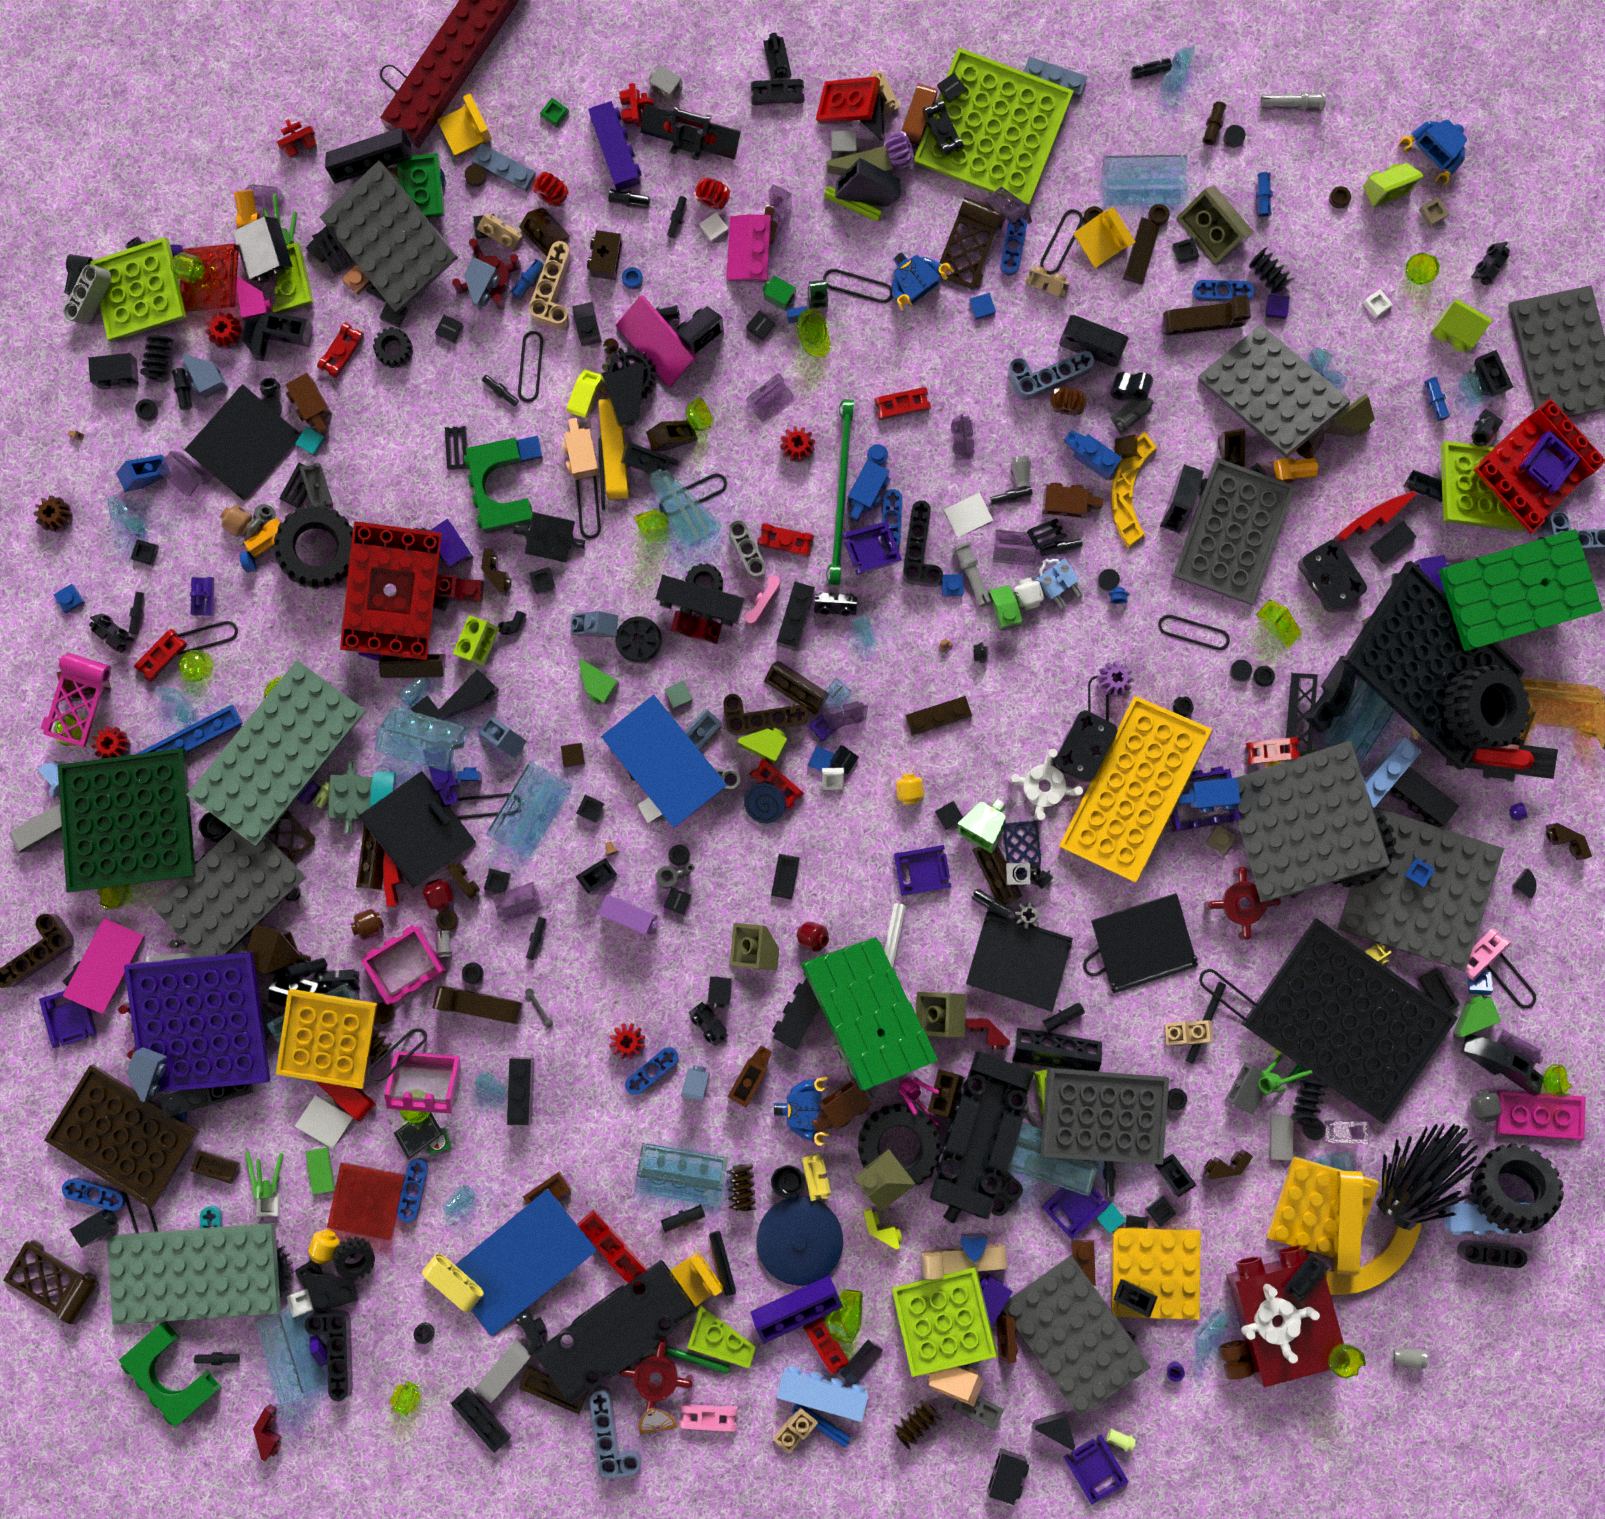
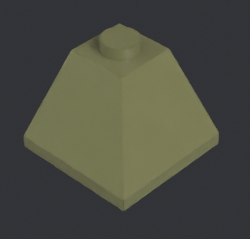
M1367 394L1352 403L1323 427L1324 433L1353 437L1357 433L1363 435L1370 430V424L1375 420Z
M733 923L729 966L777 970L779 947L768 928L763 925Z
M889 1149L854 1175L856 1182L880 1211H883L916 1185Z

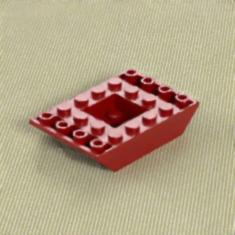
M354 521L340 650L427 660L442 533ZM393 584L396 587L395 594L387 596L384 593L385 585Z

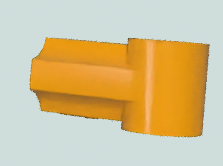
M253 190L235 191L234 197L238 213L236 215L237 229L261 217L256 210Z
M1283 458L1273 462L1275 479L1286 483L1292 482L1295 479L1313 478L1318 473V463L1315 458L1301 460Z
M279 519L267 522L262 527V531L244 542L253 557L257 558L274 546V537L280 524Z

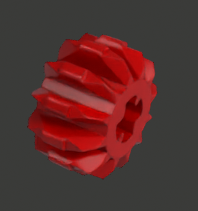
M543 172L537 176L532 185L534 193L543 202L554 207L560 206L562 202L564 203L569 193L563 181L548 172Z
M707 177L701 178L696 185L694 197L698 202L709 208L724 209L729 201L731 191L722 182Z
M220 312L218 318L212 315L213 322H207L210 328L205 330L206 334L209 335V341L215 343L219 348L224 345L226 349H229L230 343L237 346L235 339H241L242 336L239 333L243 331V328L239 325L240 321L237 318H233L231 313H227L225 316L223 312Z
M797 426L793 427V433L787 429L785 431L787 436H781V441L784 443L780 444V449L785 450L783 456L787 457L791 454L790 461L792 462L795 457H798L799 462H802V456L809 459L810 455L808 452L812 453L815 451V448L812 446L815 444V439H810L812 432L810 431L805 434V427L797 431ZM797 440L801 441L802 446L799 445V448L794 447V442L797 443Z
M106 726L105 731L97 730L99 737H92L96 744H93L91 747L97 749L95 755L97 757L101 756V759L124 756L122 751H129L125 745L129 744L130 740L124 739L127 733L120 732L118 727L112 729L110 726Z
M623 1023L621 1024L622 1031L617 1027L614 1028L618 1036L610 1035L609 1038L616 1040V1042L609 1044V1047L617 1046L618 1049L613 1054L617 1055L621 1051L620 1058L625 1059L626 1053H628V1057L631 1060L634 1058L632 1051L639 1056L641 1052L637 1047L645 1048V1044L640 1043L639 1040H643L646 1037L645 1035L638 1037L637 1034L642 1030L640 1027L634 1032L633 1023L630 1024L628 1030L626 1024ZM626 1035L629 1036L628 1039L632 1038L633 1040L630 1043V1047H626L627 1044L623 1045L622 1043Z

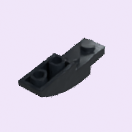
M1340 656L1321 685L1324 692L1306 717L1317 732H1325L1332 719L1343 714L1352 696L1356 674L1342 661L1345 656Z
M1473 1034L1465 1036L1461 1050L1464 1055L1493 1075L1503 1074L1531 1095L1536 1096L1540 1094L1544 1076L1533 1069L1534 1062L1492 1040Z
M251 1084L189 1089L163 1095L159 1099L164 1118L250 1094L253 1093Z

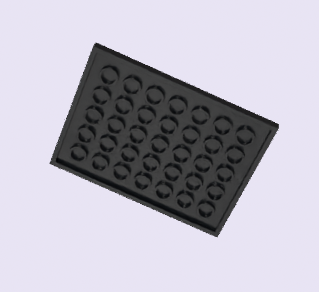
M1412 561L1405 563L1342 660L1458 770L1465 769L1476 749L1461 744L1460 739L1457 740L1452 735L1453 731L1449 730L1446 725L1448 721L1447 718H1444L1443 714L1445 712L1443 700L1447 696L1445 695L1447 687H1451V680L1458 673L1467 669L1489 665L1503 666L1509 669V672L1512 671L1518 676L1517 680H1520L1525 672L1497 643L1464 652L1446 594ZM1484 691L1480 706L1482 715L1489 724L1492 718V703Z
M1315 918L1241 1025L1307 1071L1311 1070L1312 1074L1385 1124L1453 1027L1458 1017Z

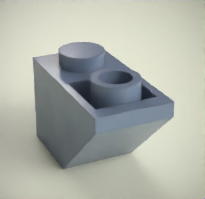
M473 257L464 277L473 304L478 311H481L482 307L488 304L490 300L489 294L492 288L497 287L500 277L495 267Z
M187 354L182 355L185 362L182 364L188 376H192L193 382L191 384L197 394L200 393L207 398L228 388L220 369L214 363Z
M601 611L572 614L570 635L591 637L617 636L618 615Z
M144 1047L133 1052L127 1070L140 1101L143 1102L157 1095L160 1088L158 1082L166 1070L165 1061L167 1056Z

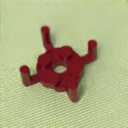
M472 238L469 240V245L475 258L495 267L499 273V283L496 288H492L489 295L490 298H493L497 308L503 309L505 304L501 294L504 293L508 285L509 273L521 268L520 260L516 254H512L510 256L511 263L505 265L496 256H484L477 240ZM457 278L452 280V285L457 293L461 294L469 291L466 282L461 284Z
M1237 867L1233 870V873L1238 876L1239 882L1226 889L1222 900L1206 901L1204 908L1207 910L1223 909L1230 921L1242 925V931L1239 932L1238 938L1240 940H1249L1251 938V924L1256 923L1264 915L1267 906H1279L1281 899L1261 903L1256 885L1247 882L1246 868ZM1242 897H1246L1250 901V906L1246 910L1242 909L1239 905Z
M663 1336L658 1343L656 1355L644 1357L636 1367V1370L630 1369V1366H627L619 1372L622 1377L634 1379L635 1388L647 1400L645 1412L651 1408H656V1402L670 1396L676 1387L689 1389L693 1386L694 1377L687 1375L685 1379L679 1378L675 1363L664 1356L668 1342L666 1336ZM654 1372L662 1376V1381L658 1384H654L650 1380V1375Z

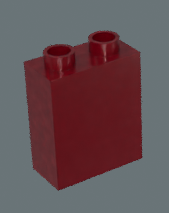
M1301 1245L1279 1250L1280 1260L1263 1264L1262 1258L1258 1256L1241 1259L1236 1262L1237 1272L1226 1274L1241 1328L1254 1323L1255 1313H1257L1260 1304L1266 1300L1263 1291L1265 1284H1270L1277 1290L1275 1297L1289 1301L1297 1310L1312 1307L1320 1314L1318 1320H1313L1309 1316L1302 1318L1300 1334L1289 1342L1291 1351L1298 1357L1296 1363H1291L1284 1357L1280 1345L1269 1343L1258 1332H1255V1338L1252 1340L1243 1335L1250 1353L1248 1357L1252 1361L1255 1372L1253 1374L1254 1378L1263 1387L1350 1365L1325 1274L1302 1302L1283 1288L1311 1254L1310 1252L1305 1253L1304 1246ZM1281 1315L1274 1316L1272 1319L1273 1326L1279 1327L1282 1325L1283 1317Z

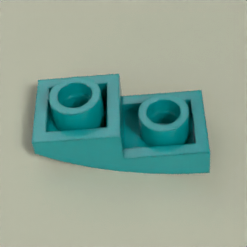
M373 772L370 807L395 790L396 772Z

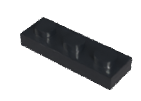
M469 1387L450 1403L493 1453L511 1438L512 1435Z

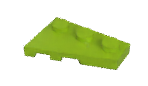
M298 242L286 245L293 267L285 270V274L277 276V286L274 289L276 300L275 305H273V313L281 314L314 303L301 244Z
M700 1304L687 1349L750 1368L756 1345Z

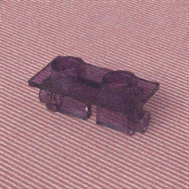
M963 414L952 419L951 432L953 433L954 440L953 452L956 461L963 457L965 459H973L975 454L974 439H967V436H973L972 420H970L969 416L963 417Z
M855 701L844 704V711L841 710L840 706L825 709L822 712L824 720L827 719L826 730L866 721L868 706H864L863 702Z
M1502 1030L1497 1043L1525 1056L1534 1062L1533 1067L1535 1063L1540 1064L1542 1062L1541 1049Z

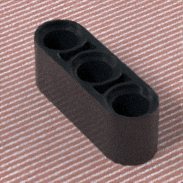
M1465 1240L1460 1242L1457 1248L1458 1255L1473 1264L1522 1268L1528 1260L1526 1253L1522 1249L1512 1245ZM1473 1247L1474 1252L1468 1257L1467 1250ZM1494 1249L1495 1256L1489 1259V1252ZM1516 1252L1517 1257L1511 1262V1254Z

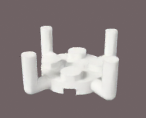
M1056 749L1049 750L1046 753L1044 765L1032 768L1025 778L1020 777L1018 774H1013L1009 778L1011 784L1023 786L1027 799L1036 805L1034 815L1036 821L1043 820L1045 818L1044 808L1057 804L1064 794L1076 797L1083 793V789L1080 786L1076 788L1066 786L1063 773L1053 766L1054 757L1057 756ZM1041 780H1047L1050 783L1049 791L1043 792L1039 789V782Z
M1265 1284L1263 1291L1266 1300L1260 1304L1257 1313H1255L1254 1323L1243 1326L1241 1332L1250 1340L1254 1339L1255 1332H1258L1269 1343L1280 1345L1284 1357L1291 1363H1296L1298 1357L1291 1351L1289 1342L1300 1334L1302 1318L1309 1316L1313 1320H1318L1320 1314L1312 1307L1297 1310L1289 1301L1275 1297L1277 1290L1270 1284ZM1276 1315L1283 1317V1323L1279 1327H1275L1272 1324V1319Z

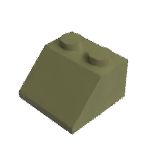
M917 992L916 1016L927 1036L965 1037L966 994Z

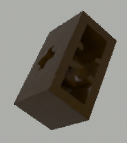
M596 230L595 237H592L590 242V249L593 250L592 257H588L587 269L590 271L591 277L616 280L622 247L620 233Z
M939 1069L934 1088L939 1090V1094L932 1092L927 1112L952 1119L965 1077Z

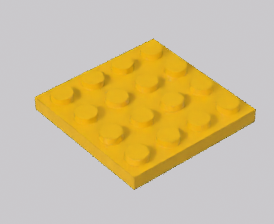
M289 989L276 1075L363 1089L377 1003Z
M1293 1156L1267 1232V1238L1291 1246L1301 1245L1304 1246L1305 1250L1334 1258L1337 1173L1343 1170ZM1364 1176L1361 1236L1379 1186L1378 1180Z
M1125 1227L1115 1229L1112 1232L1111 1310L1116 1317L1149 1318L1113 1300L1120 1280L1124 1279L1149 1289L1158 1296L1150 1318L1200 1320L1201 1231L1193 1229Z

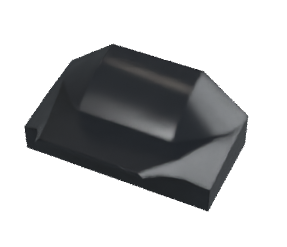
M261 314L256 318H247L245 320L241 340L249 348L255 360L264 362L269 339L261 331L265 315Z
M1497 350L1477 357L1474 366L1466 374L1475 395L1494 397L1514 388Z

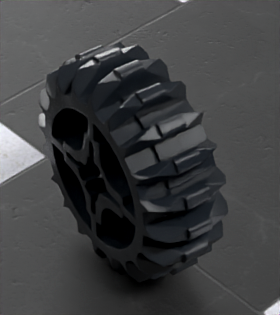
M630 346L627 347L625 353L622 348H619V355L613 351L611 353L612 358L606 357L605 361L607 364L602 365V369L606 372H602L601 377L602 375L612 373L615 365L620 362L622 363V369L632 366L629 360L635 361L638 364L643 363L646 382L642 386L641 397L647 399L648 395L646 392L652 394L653 388L651 386H656L657 384L654 379L658 377V373L652 372L657 367L656 365H649L653 359L651 357L645 359L647 354L645 351L639 355V348H636L635 352H631Z

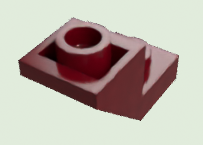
M437 575L434 596L457 601L482 602L484 581L460 579L457 576Z
M675 611L670 631L685 637L717 644L722 624Z
M966 1018V1028H970V1032H983V1028H986V1044L992 1045V1049H1005V1045H1010V1040L989 1019Z
M271 1404L263 1409L253 1428L260 1457L263 1461H266L270 1456L275 1457L281 1447V1444L278 1442L282 1436L269 1430L277 1417L274 1415L277 1408Z

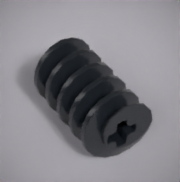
M1266 247L1252 259L1249 268H1256L1255 275L1262 273L1259 280L1261 282L1267 280L1265 287L1273 286L1270 292L1275 294L1282 291L1295 278L1287 279L1289 271L1281 273L1284 265L1276 267L1279 260L1271 261L1273 253L1265 254L1268 248Z
M162 335L147 336L146 341L149 344L145 345V350L148 352L143 354L146 360L142 361L144 368L140 370V373L150 380L167 382L161 375H168V372L163 367H169L170 364L164 360L171 359V355L167 354L166 351H172L173 348L167 344L174 343V339Z
M1302 1080L1299 1082L1302 1088L1297 1090V1094L1301 1097L1295 1098V1102L1298 1105L1293 1106V1111L1296 1113L1291 1114L1290 1118L1302 1126L1317 1128V1126L1312 1124V1121H1319V1118L1314 1113H1321L1322 1110L1317 1108L1316 1105L1324 1103L1318 1097L1326 1095L1320 1089L1328 1088V1086L1315 1080Z

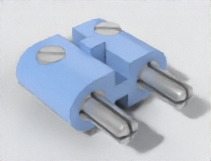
M1046 558L1042 561L1043 566L1039 570L1040 575L1035 580L1040 582L1041 588L1048 599H1054L1060 609L1066 607V603L1060 596L1066 588L1071 587L1077 597L1083 594V591L1077 584L1079 578L1065 558L1060 561L1057 559L1048 560ZM1056 562L1049 570L1042 573L1046 563Z

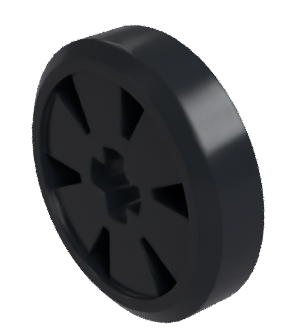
M636 616L625 620L619 626L617 636H615V643L619 653L626 660L638 664L646 663L658 655L662 647V634L659 627L652 620ZM636 635L645 638V640H642L643 644L633 643V640H636Z

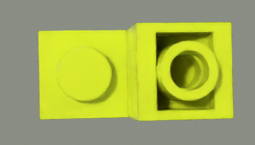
M586 369L583 370L575 382L566 412L584 418L587 417L594 407L595 393L603 382L600 374Z
M871 1207L863 1209L869 1234L894 1249H900L899 1242L903 1241L900 1229H895L894 1224L877 1228L876 1225H880L877 1211L872 1212Z

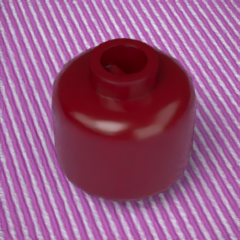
M436 879L426 883L422 894L429 909H436L437 912L447 910L449 904L454 900L448 882Z
M806 922L797 931L798 943L804 949L819 952L829 942L828 930L821 924Z

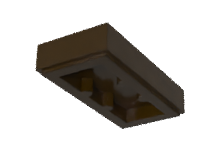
M199 1149L197 1150L191 1172L233 1184L241 1162Z

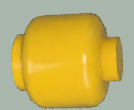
M915 773L902 774V778L896 781L897 799L902 801L904 805L920 803V799L925 795L923 779L915 777Z
M325 1229L313 1235L308 1247V1254L313 1262L326 1264L334 1259L333 1254L336 1252L335 1248L337 1245L340 1246V1240L332 1230Z

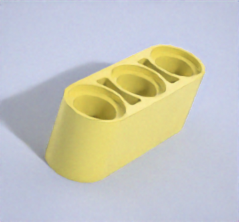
M435 1254L422 1270L426 1280L462 1311L470 1312L484 1295L480 1286L442 1254Z

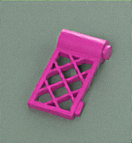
M67 653L65 656H61L59 660L60 679L48 717L44 716L41 729L44 730V735L86 747L104 685H106L111 675V666ZM66 679L73 681L77 688L69 694L64 688ZM89 686L96 688L94 697L87 700L83 690ZM79 692L84 703L74 707L70 697ZM66 700L71 710L61 714L58 708L59 702ZM86 706L89 712L88 718L81 720L76 710ZM73 713L77 724L68 728L63 717ZM57 720H60L64 728L60 733L51 731L53 723ZM78 726L83 732L81 741L74 739L71 730Z

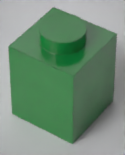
M774 275L771 281L767 280L763 287L764 300L786 311L796 294V287Z

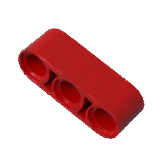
M316 1081L331 1098L359 1122H362L376 1107V1103L359 1088Z

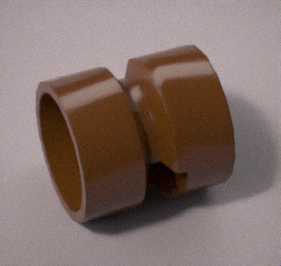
M1234 1340L1219 1346L1221 1358L1223 1361H1226L1224 1369L1227 1379H1243L1255 1373L1251 1359L1247 1358L1250 1353L1245 1340Z

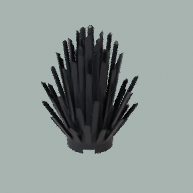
M1443 1123L1432 1138L1438 1128V1124H1435L1423 1142L1428 1130L1427 1126H1425L1407 1162L1406 1156L1412 1137H1408L1399 1162L1398 1158L1401 1148L1396 1138L1392 1163L1388 1164V1169L1387 1156L1383 1155L1381 1195L1376 1200V1204L1384 1215L1389 1213L1396 1219L1394 1224L1405 1230H1411L1418 1223L1455 1216L1457 1214L1454 1212L1447 1213L1448 1211L1443 1209L1473 1196V1194L1468 1193L1458 1197L1462 1191H1456L1439 1200L1440 1196L1476 1168V1166H1472L1463 1172L1477 1160V1156H1474L1448 1178L1478 1148V1145H1475L1464 1156L1461 1155L1474 1140L1469 1139L1467 1143L1459 1144L1468 1133L1467 1128H1463L1460 1133H1457L1460 1130V1126H1455L1454 1123L1445 1135L1439 1138L1445 1128Z

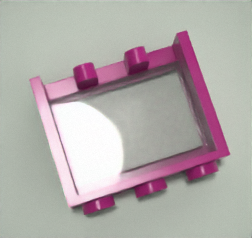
M412 925L402 931V936L397 939L395 937L388 939L384 942V947L379 950L377 948L372 949L365 954L366 958L361 960L387 1005L397 1003L447 972V969L438 958L421 927H414Z
M395 1052L391 1069L409 1052ZM413 1053L388 1077L384 1093L386 1108L452 1114L453 1101L461 1071L460 1057L434 1055L431 1053Z

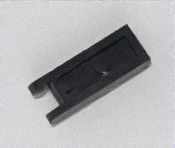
M626 442L620 463L660 478L674 481V476L667 474L670 464L678 465L679 461L634 443Z

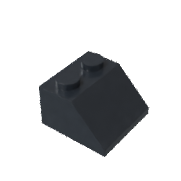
M708 306L704 309H698L692 315V319L688 322H682L676 329L677 335L694 354L698 353L724 331L723 318Z

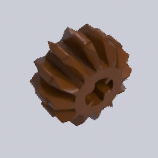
M1061 387L1054 389L1050 408L1056 413H1061V415H1080L1086 407V394L1081 390H1076V388Z
M49 495L48 500L41 498V505L35 504L38 511L33 514L38 517L36 523L42 525V529L46 531L50 529L52 532H57L58 528L61 530L65 529L64 522L71 523L67 517L73 514L68 510L70 505L66 502L64 503V499Z

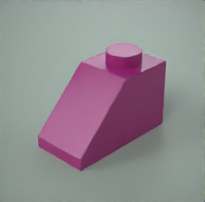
M234 277L241 317L244 321L247 318H256L261 314L265 315L266 311L273 312L271 299H268L263 292L240 277Z

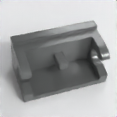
M317 462L309 466H300V472L310 504L320 508V505H332L333 502L321 463Z
M1245 1062L1225 1100L1253 1115L1264 1095L1258 1083L1262 1077V1070Z
M979 1396L974 1406L957 1400L952 1407V1410L991 1430H996L1004 1411L1001 1407Z

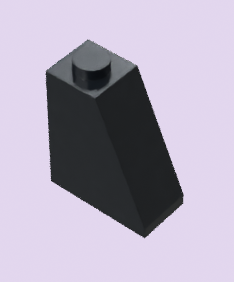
M859 158L836 181L835 197L842 200L888 207L901 194L899 178L862 158Z
M643 363L602 375L618 426L623 425L624 428L636 425L635 421L639 419L644 374Z
M1184 464L1177 477L1163 515L1161 527L1180 533L1193 510L1204 471Z

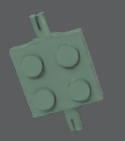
M347 761V774L329 775L327 818H338L345 821L344 834H353L354 821L360 820L359 815L370 808L373 777H363L356 774L357 762Z

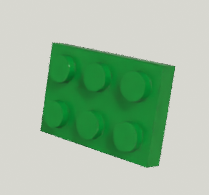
M438 153L411 156L409 160L397 163L399 184L427 218L445 216Z

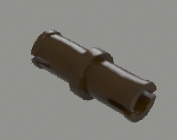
M1214 102L1211 115L1207 119V129L1202 140L1206 145L1216 143L1218 131L1222 128V118L1226 109V104L1223 102Z

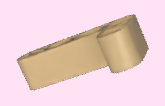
M557 241L552 244L529 305L532 318L536 322L559 330L568 327L570 322L567 310L563 306L555 304L571 261L569 247L563 241ZM552 270L559 271L555 276L549 275ZM545 289L552 290L549 295L542 294ZM538 308L545 309L542 314L535 313ZM557 315H564L561 321L554 320Z
M1004 1244L986 1245L983 1254L977 1262H973L968 1257L963 1247L925 1250L921 1252L923 1276L925 1279L943 1278L944 1274L974 1267L977 1268V1271L1000 1270L1008 1267L1006 1245Z

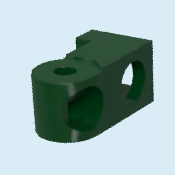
M826 280L809 281L808 297L810 309L828 307Z

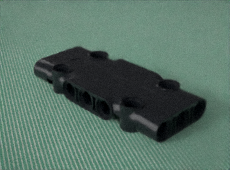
M975 1052L968 1077L963 1083V1093L958 1097L942 1146L941 1153L943 1156L937 1167V1175L929 1197L930 1199L989 1220L997 1192L1000 1191L1002 1186L1001 1178L1007 1172L1023 1120L1021 1113L1027 1104V1093L1034 1072L986 1053ZM972 1080L979 1084L978 1091H974L971 1088ZM1013 1095L1019 1099L1018 1106H1014L1011 1102ZM946 1163L951 1164L953 1167L951 1175L946 1174L944 1170ZM988 1178L993 1181L994 1186L992 1190L986 1188L985 1181Z
M661 1259L640 1275L635 1276L625 1286L621 1285L572 1321L569 1327L563 1328L558 1335L535 1350V1354L565 1399L572 1404L592 1388L598 1387L604 1379L615 1376L656 1346L663 1336L671 1334L674 1328L698 1311L673 1273ZM641 1282L645 1285L646 1289L638 1292L634 1289V1285ZM661 1319H668L671 1325L664 1328L659 1324V1321ZM570 1335L573 1338V1342L566 1344L563 1342L562 1337ZM594 1371L599 1377L596 1380H591L587 1374Z

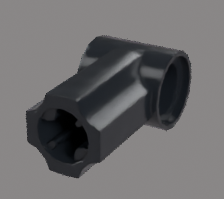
M73 254L67 256L66 270L68 275L64 291L66 295L70 296L83 268L86 265H91L92 257Z
M1485 409L1479 415L1480 419L1474 423L1476 427L1471 437L1473 439L1472 443L1477 446H1486L1504 421L1488 409Z

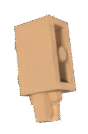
M577 418L569 419L570 431L566 432V441L562 442L564 453L569 454L570 461L566 462L569 474H573L575 480L600 475L590 430L579 429Z
M958 1366L926 1374L930 1376L929 1386L934 1391L971 1406L975 1405L984 1382L978 1376L979 1372L969 1367L964 1370Z

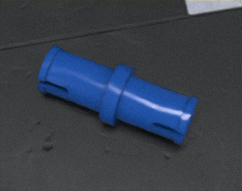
M1261 172L1257 174L1258 192H1256V198L1258 199V216L1268 217L1272 215L1271 197H1273V191H1271V173Z
M535 259L525 273L522 272L520 280L510 292L521 300L530 286L536 284L535 280L541 274L544 264Z
M1433 377L1424 381L1430 397L1428 401L1433 406L1436 420L1442 421L1449 418L1450 414L1445 403L1446 396L1442 394L1438 378Z

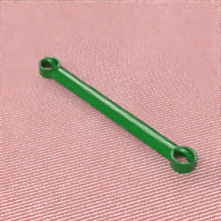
M843 399L839 406V415L843 420L834 544L832 564L829 565L826 571V579L831 585H840L841 535L843 534L850 432L854 400ZM842 404H843V414H841V412H840V407H841ZM829 569H830V580H829L828 577H827V572H828Z

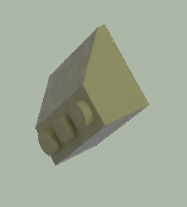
M1215 185L1205 188L1176 217L1215 265L1241 246L1254 233Z

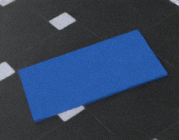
M654 694L601 736L610 748V751L616 755L673 828L727 786L725 781Z

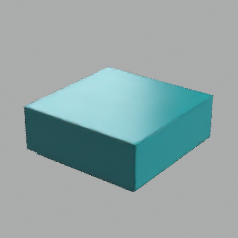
M306 426L295 444L315 456L326 438Z
M1110 1203L1096 1217L1109 1234L1126 1221L1113 1203Z

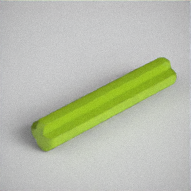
M830 186L824 192L825 199L874 221H879L881 218V209L867 203L838 199L835 197V189Z

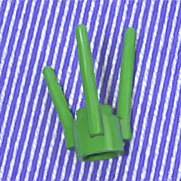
M273 194L275 218H278L280 223L277 195ZM263 208L264 216L269 217L266 208ZM293 211L289 233L286 228H281L286 245L294 242L296 211Z
M1279 1055L1266 1070L1261 1072L1262 1077L1258 1083L1265 1095L1285 1091L1286 1088L1280 1087L1281 1085L1311 1075L1313 1072L1309 1070L1281 1079L1279 1075L1270 1073L1282 1059V1056Z
M246 1150L245 1155L254 1199L272 1198V1192H277V1180L283 1153H280L278 1156L272 1184H270V1180L262 1181L260 1159L256 1160V1181L250 1152Z

